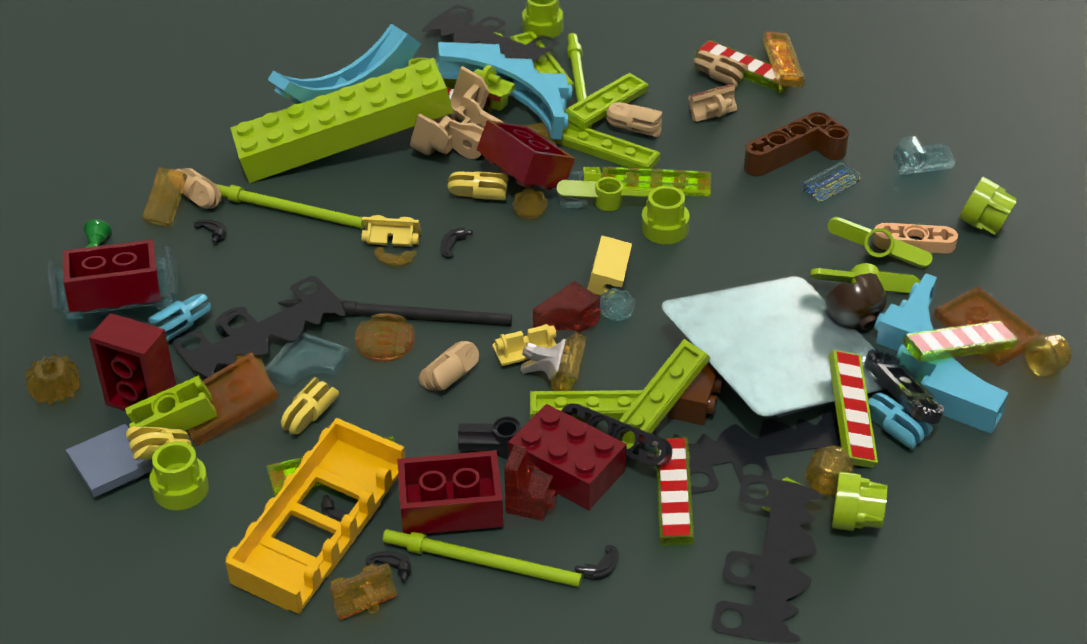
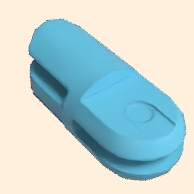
M202 293L196 294L183 302L176 301L148 318V321L151 324L159 322L155 326L165 330L168 342L192 327L195 320L211 310V303L201 304L208 297Z
M883 393L874 394L868 399L871 419L910 450L914 449L916 444L923 441L924 437L928 436L933 430L932 425L917 420L901 404Z

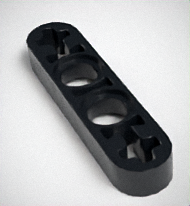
M567 404L561 410L570 416L577 414L578 417L588 420L586 424L596 428L600 421L605 420L608 424L607 434L622 441L624 434L630 431L633 432L635 443L630 449L626 450V456L656 467L665 466L672 458V446L669 441L579 404ZM645 444L658 447L661 450V455L654 456L653 453L642 449Z

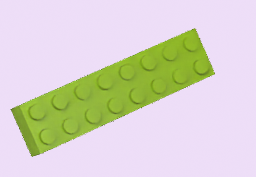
M434 58L402 69H395L376 78H369L353 86H346L338 91L317 96L315 99L291 105L289 108L265 114L260 118L241 122L231 127V132L239 160L249 183L413 127L419 114L433 120L454 113L447 87Z

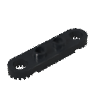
M878 349L869 350L864 362L865 366L883 384V387L898 400V403L917 420L929 424L939 423L944 412L943 405L935 402L934 396L904 365L898 364V360L894 355H889V352L884 354L883 350L881 352Z

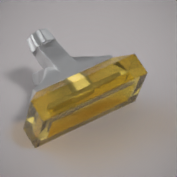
M576 332L551 348L527 343L523 348L522 355L530 360L521 365L520 370L522 374L544 371L548 379L551 380L552 391H569L577 381L587 337Z

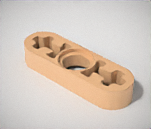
M880 223L875 227V229L884 228L891 232L895 239L926 250L929 253L946 254L956 249L958 233L953 228L947 226ZM876 232L873 236V243L880 249L888 250L890 238L883 232ZM916 236L920 237L921 240H914L909 237Z

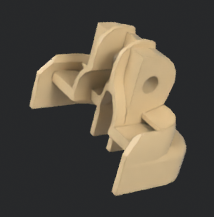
M462 66L450 99L454 113L433 120L419 114L410 146L424 155H431L436 150L440 153L448 154L453 148L468 159L480 157L482 154L476 149L486 121L503 122L483 111L489 94V89L483 77Z

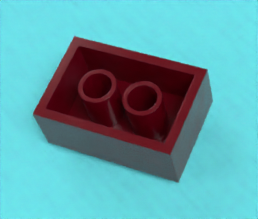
M490 120L486 121L476 149L485 156V161L501 167L500 171L502 173L515 177L516 183L531 188L532 185H537L546 190H552L553 187L557 188V184L560 181L568 180L575 162L574 157L528 126Z
M154 240L63 250V283L69 313H85L94 309H115L125 305H146L155 301H161Z
M110 313L89 336L105 405L126 411L125 408L176 386L164 329Z
M545 404L508 442L509 469L587 510H590L626 471V443L548 404Z
M497 450L397 459L403 533L411 534V532L426 534L503 527V499Z

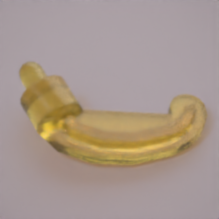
M377 247L374 254L379 261L385 264L402 265L413 261L417 251H405L398 256L384 252L383 247Z

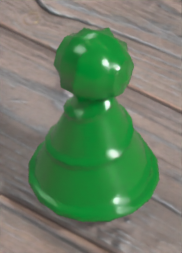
M97 219L86 222L84 232L89 244L85 248L99 246L112 234L110 225Z

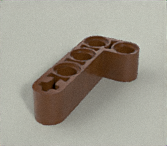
M824 112L809 113L748 142L745 147L744 171L751 176H762L815 150L829 160H841L847 153L849 130Z

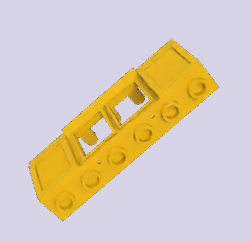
M336 418L329 428H325L321 432L314 448L304 454L297 470L286 477L282 489L275 498L272 497L267 502L264 512L259 519L249 525L245 537L239 545L229 551L225 564L230 584L287 611L291 610L300 614L325 578L330 576L381 505L384 496L397 480V459L405 458L404 446ZM316 482L358 500L351 512L344 515L341 522L300 504ZM291 515L334 534L331 539L325 541L322 551L317 558L274 538Z

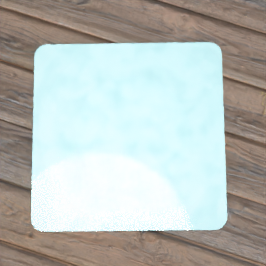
M788 277L670 299L662 304V310L696 347L710 356L709 362L749 407L759 415L772 416L835 401L828 358L832 350L861 355L867 393L885 389L883 384L864 364L868 351L874 348L854 328H848L836 322L827 309L825 299L802 278Z

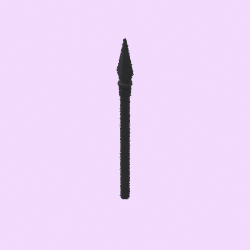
M339 298L345 315L360 314L512 325V314L358 303L357 301H344ZM300 299L282 300L278 304L290 308L302 301ZM323 313L322 317L336 313Z

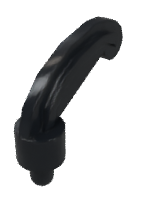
M204 219L194 223L195 228L203 226L213 231V243L222 241L226 234V227L218 221Z
M465 227L446 233L441 241V254L445 258H452L453 252L451 248L456 239H466V236L473 234V230H465Z
M237 307L221 314L215 322L217 331L222 336L229 337L230 335L219 324L220 318L240 309L247 311L246 308ZM238 315L229 318L227 321L228 326Z
M328 495L323 497L321 502L323 515L341 522L344 515L350 513L335 509L334 502Z
M607 545L605 547L607 555L597 565L585 564V567L576 566L574 568L575 572L583 573V577L591 579L603 578L609 575L615 569L619 559L617 548L613 545Z
M392 551L375 552L370 554L365 560L368 566H373L376 562L398 567L397 574L403 582L407 581V578L411 575L410 560L401 553Z

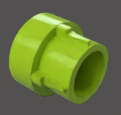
M526 0L527 7L522 12V31L524 33L533 31L537 37L544 35L551 38L557 37L562 33L563 11L560 9L558 0Z
M983 176L958 218L979 230L984 229L995 235L996 233L998 234L1017 199L1006 193V189Z
M659 186L650 189L641 218V231L648 240L658 244H674L682 241L688 235L690 214L685 207V195L681 189L672 186Z
M180 441L169 442L153 451V469L150 474V484L155 501L161 507L169 510H185L199 504L208 493L209 483L205 465L196 457V452L190 443Z
M839 471L832 528L854 531L855 528L862 529V527L882 529L888 485L870 482V479L861 478V474Z

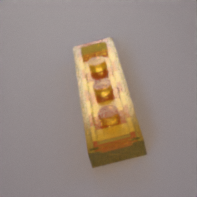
M764 32L763 43L778 85L804 87L805 77L789 35L787 33Z

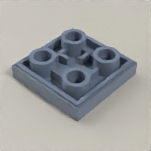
M126 423L66 449L68 459L93 497L107 493L111 489L151 472L153 469L151 459H133L134 453L131 452L129 447L131 441L126 439V431L128 430Z

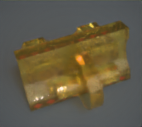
M387 563L380 566L371 564L364 567L361 573L349 579L340 577L331 581V586L329 587L335 611L340 620L366 609L373 614L379 611L380 603L398 596L392 580L391 567Z

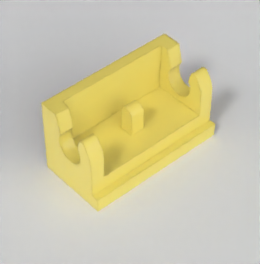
M601 236L586 294L592 295L594 293L605 297L616 296L617 292L615 290L607 289L604 285L610 284L615 287H622L632 247L631 243Z

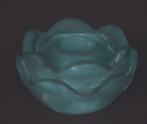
M611 288L601 295L598 307L606 318L612 321H621L633 313L636 301L632 298L629 291Z

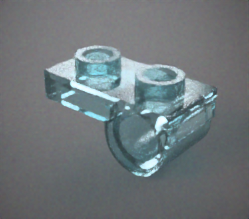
M908 136L901 139L894 150L893 159L902 175L952 169L955 165V158L947 144L922 146L918 138Z

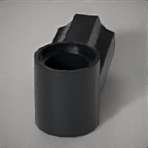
M511 416L498 418L493 424L459 423V451L497 450L499 457L509 459L508 442L521 430V424L518 419Z

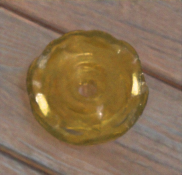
M528 188L520 193H516L512 204L516 213L521 217L535 219L546 210L548 201L541 191H534Z

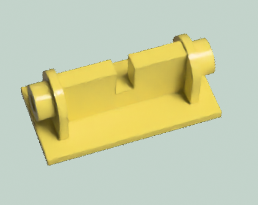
M381 215L362 217L365 230H362V241L367 242L368 245H387L388 236H393V246L413 247V245H419V235H422L419 220H414L410 217H400L399 219L386 218Z
M543 324V326L527 329V336H524L522 331L506 335L501 334L500 338L495 339L492 347L501 366L529 360L522 355L524 346L527 343H531L536 346L551 348L557 345L554 340L556 330L553 325Z

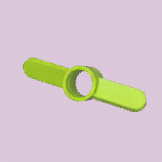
M603 177L597 181L562 180L557 184L556 191L559 196L564 198L595 199V206L600 210L615 211L621 207L623 195L648 196L650 189L624 188L623 183L619 179Z
M839 217L831 218L827 225L828 230L832 234L865 246L867 252L872 256L884 257L888 255L920 268H927L932 262V255L928 251L895 239L891 232L884 228L871 230ZM883 232L888 235L890 247L886 252L876 253L871 250L869 239L872 234Z
M870 263L858 264L851 271L823 268L810 270V277L813 279L836 282L845 281L851 284L856 282L855 276L873 273L878 276L886 291L910 293L914 283H920V280L914 275L881 272L875 265Z

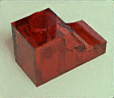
M574 281L533 309V328L548 324V326L553 325L556 331L572 330L580 334L600 320V297Z
M514 444L504 468L506 513L544 522L548 509L553 510L557 501L558 492L553 489V475L546 474L536 467L529 457L527 447Z

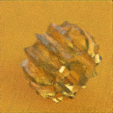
M56 353L50 358L42 356L41 361H32L31 368L26 370L25 378L28 393L38 403L47 401L51 405L54 401L58 400L63 403L65 397H74V391L80 388L78 367L75 365V362L69 360L67 355L60 358Z

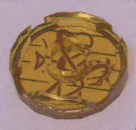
M391 313L376 314L371 316V320L366 323L362 321L355 331L356 348L362 356L369 360L378 362L397 360L412 350L415 344L414 327L406 322V318Z

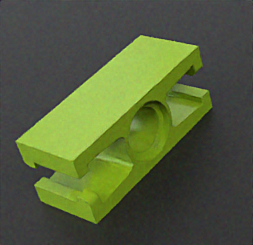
M199 375L125 408L127 416L132 421L129 424L130 427H162L186 431L217 417L215 407L210 402L213 400L211 393Z

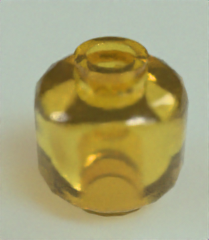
M1046 333L1029 341L1025 347L1024 356L1030 370L1040 376H1049L1068 366L1071 361L1072 352L1068 341L1063 336L1057 333Z
M838 446L821 447L814 452L805 472L806 480L815 491L824 495H834L838 486L839 471L852 473L853 462L847 452Z

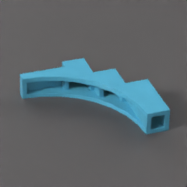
M390 24L381 38L364 55L349 66L333 74L319 78L298 79L286 77L273 71L267 80L276 85L274 91L286 99L291 95L290 101L300 104L315 99L317 96L338 91L343 87L364 82L369 78L382 76L395 69L407 67L409 60L413 58L421 43L398 27Z
M438 42L436 65L442 78L457 79L462 66L472 72L477 69L483 70L487 65L494 66L496 68V76L515 84V91L510 96L527 105L540 117L547 127L551 139L562 140L563 129L568 127V114L564 113L567 100L572 98V85L568 84L566 74L538 73V69H534L532 59L505 58V55L500 53L499 44Z
M926 273L920 283L915 282L912 286L908 301L903 300L900 306L891 303L885 314H879L874 327L878 331L876 343L898 351L896 358L900 361L899 365H904L934 396L935 402L943 405L944 416L992 434L1004 414L1008 392L983 381L966 370L945 348L922 351L908 336L935 332L930 321L929 306L933 300L937 277Z

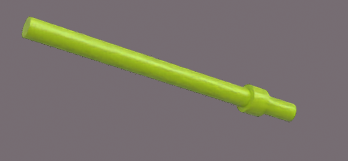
M570 33L567 37L569 44L567 46V55L571 60L577 102L587 97L581 63L583 53L582 47L578 43L577 35Z
M216 184L221 190L222 197H227L228 201L236 203L244 201L355 228H364L362 217L245 191L243 187L236 185L228 187Z
M386 529L383 534V542L406 547L408 552L417 554L428 552L574 587H580L582 581V574L428 539L426 534L411 532V534Z

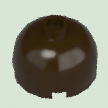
M873 273L855 276L856 282L849 286L844 281L832 289L825 297L829 313L843 327H861L862 330L869 329L875 325L879 314L883 313L887 303V295L878 276Z

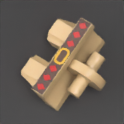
M729 84L689 95L688 103L692 113V120L698 122L715 116L722 117L726 113L737 111L734 98L735 85Z

